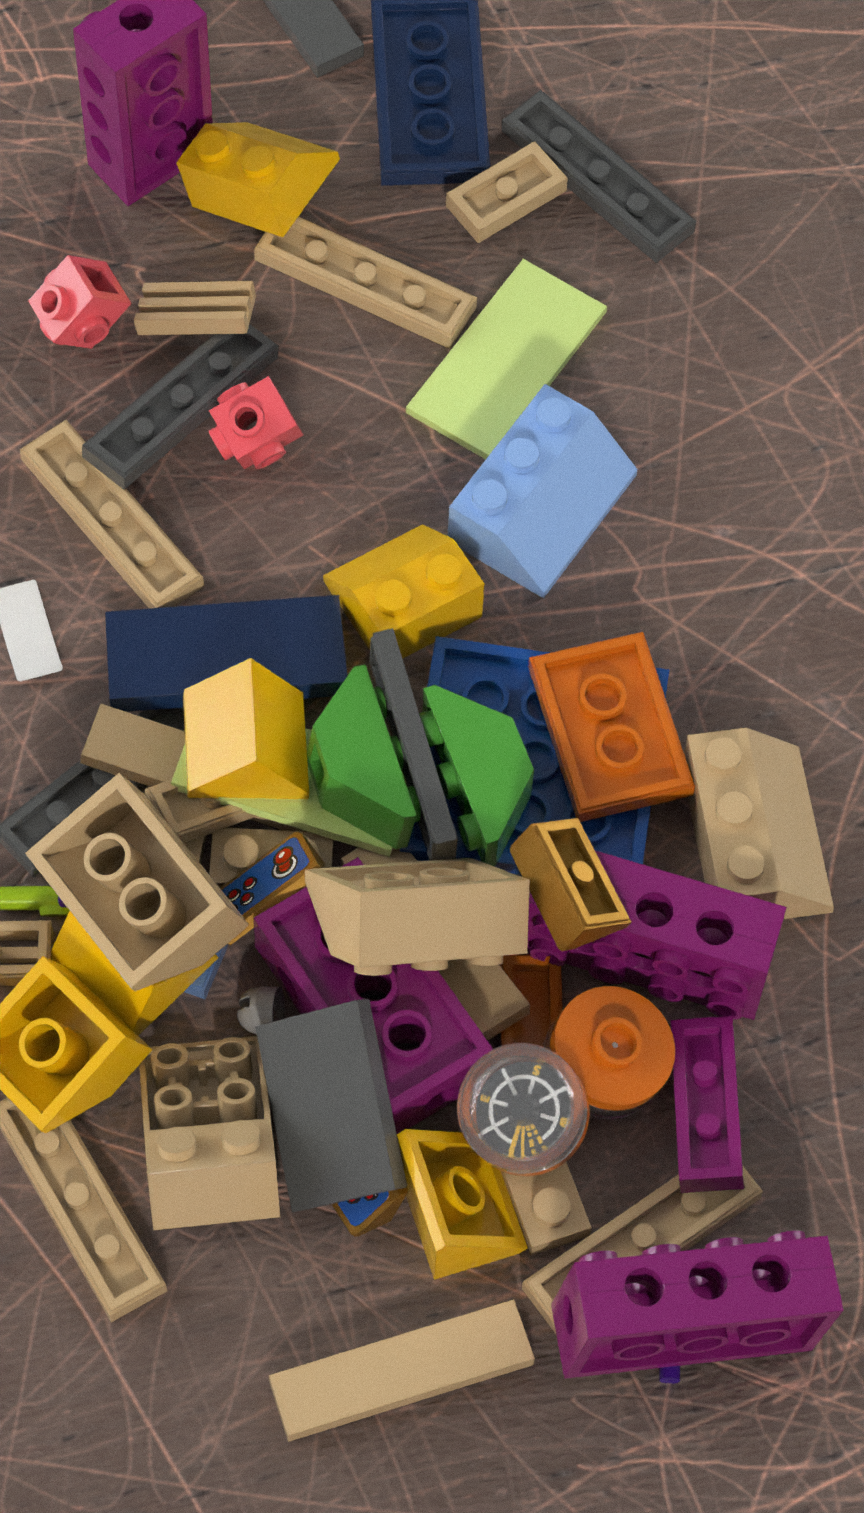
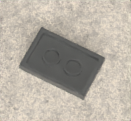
M354 1000L255 1026L292 1212L309 1210L406 1188L407 1183L370 1000Z

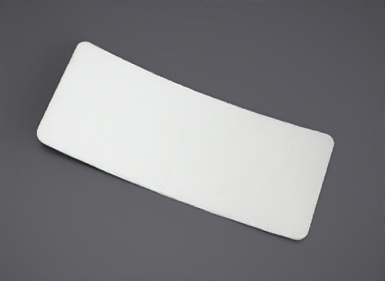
M30 580L0 588V626L17 681L21 682L61 671L63 667L37 582Z

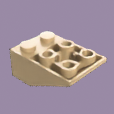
M257 1036L229 1037L222 1040L182 1044L169 1043L150 1047L153 1050L140 1063L139 1069L153 1231L280 1217L268 1089Z

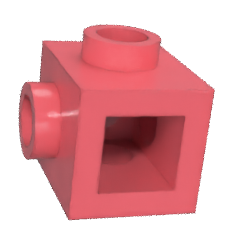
M67 255L60 265L45 277L44 283L28 300L40 320L42 332L53 343L90 349L106 338L111 326L132 304L107 262Z
M269 376L250 387L246 382L231 387L217 398L219 405L209 410L217 424L216 427L208 431L213 442L225 461L235 456L244 469L253 464L256 469L271 465L286 454L284 446L303 436L301 429ZM257 422L252 429L246 430L251 423Z

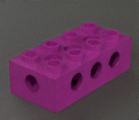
M117 0L101 11L90 13L78 26L73 28L88 165L127 206H130L179 174L176 162L205 123H213L207 14L194 0Z
M595 851L632 923L627 928L578 948L560 951L529 891L527 952L530 953L532 958L544 962L546 956H551L550 964L557 965L558 967L568 964L588 970L592 977L605 983L621 984L625 981L645 987L653 996L665 1001L679 1002L685 999L707 1006L711 1013L719 1017L733 1016V1020L740 1019L741 1017L755 1020L787 907ZM636 953L651 957V959L642 958L638 956ZM695 971L704 972L711 976H702Z
M357 857L354 860L343 865L342 867L359 866L364 864L362 863L360 858ZM307 887L253 918L255 947L300 1014L354 1000H361L368 995H377L383 998L379 1001H370L397 1134L404 1129L411 1128L462 1097L475 1072L494 1056L495 1051L438 970H417L411 968L410 964L392 965V973L387 975H361L354 972V965L332 956ZM403 1043H409L417 1046L418 1048L411 1051H404L396 1048L395 1046Z
M803 1231L781 1232L769 1237L767 1242L744 1244L743 1239L738 1237L721 1238L706 1244L705 1249L681 1251L680 1246L677 1244H662L644 1250L642 1255L618 1258L615 1251L592 1252L580 1257L579 1262H574L551 1303L564 1379L812 1351L844 1311L828 1235L806 1238Z

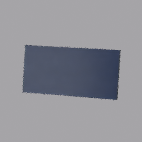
M371 0L381 186L464 183L490 168L478 0Z
M339 595L105 612L110 707L125 712L183 708L184 689L249 658H252L303 692V699L333 697L348 676Z

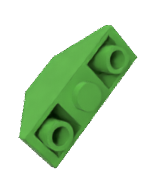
M366 665L354 666L312 727L307 748L308 768L322 809L394 849L406 848L414 823L420 821V804L415 788L413 786H406L402 774L404 761L399 739L397 736L389 735L385 724L387 709L383 691L379 686L373 687Z
M437 685L423 688V710L419 715L429 747L435 746L441 764L436 766L443 793L447 799L455 797L462 812V816L457 817V823L463 843L469 852L477 849L481 862L496 866L531 797L534 775L533 765L512 717Z

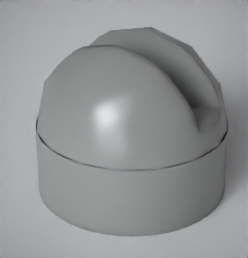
M254 987L241 995L239 1005L242 1009L237 1011V1019L248 1032L257 1035L255 1026L284 1019L285 1002L281 987Z

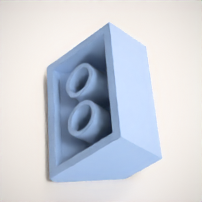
M544 384L449 506L448 536L453 538L464 552L544 599L637 476L638 469L593 411Z

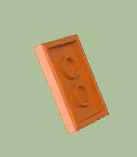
M643 632L529 657L528 668L575 816L580 822L693 796L695 785Z

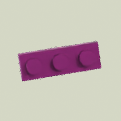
M733 1016L671 1020V1031L675 1043L673 1075L680 1192L692 1193L744 1189Z

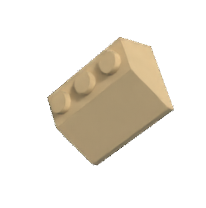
M749 728L687 735L684 755L695 785L694 794L688 797L705 883L785 906L787 909L784 919L833 913L832 896L799 746Z
M120 773L115 775L25 853L121 977L134 991L202 966L249 926V923L147 797Z
M472 858L305 869V884L330 954L354 965V972L357 974L371 976L387 975L392 973V965L410 964L411 968L417 970H444L448 968V960L466 959V962L472 965L495 966L503 964L504 955L527 954L530 880Z

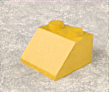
M248 122L205 123L176 164L192 207L284 237L338 163L340 157L337 151Z
M423 524L323 575L324 583L332 595H339L340 607L368 649L370 650V639L373 637L374 632L393 628L402 659L434 643L436 636L445 637L482 617L485 583L453 538Z
M45 956L39 959L0 1003V1090L44 1133L50 1132L111 1097L153 1050L72 970Z

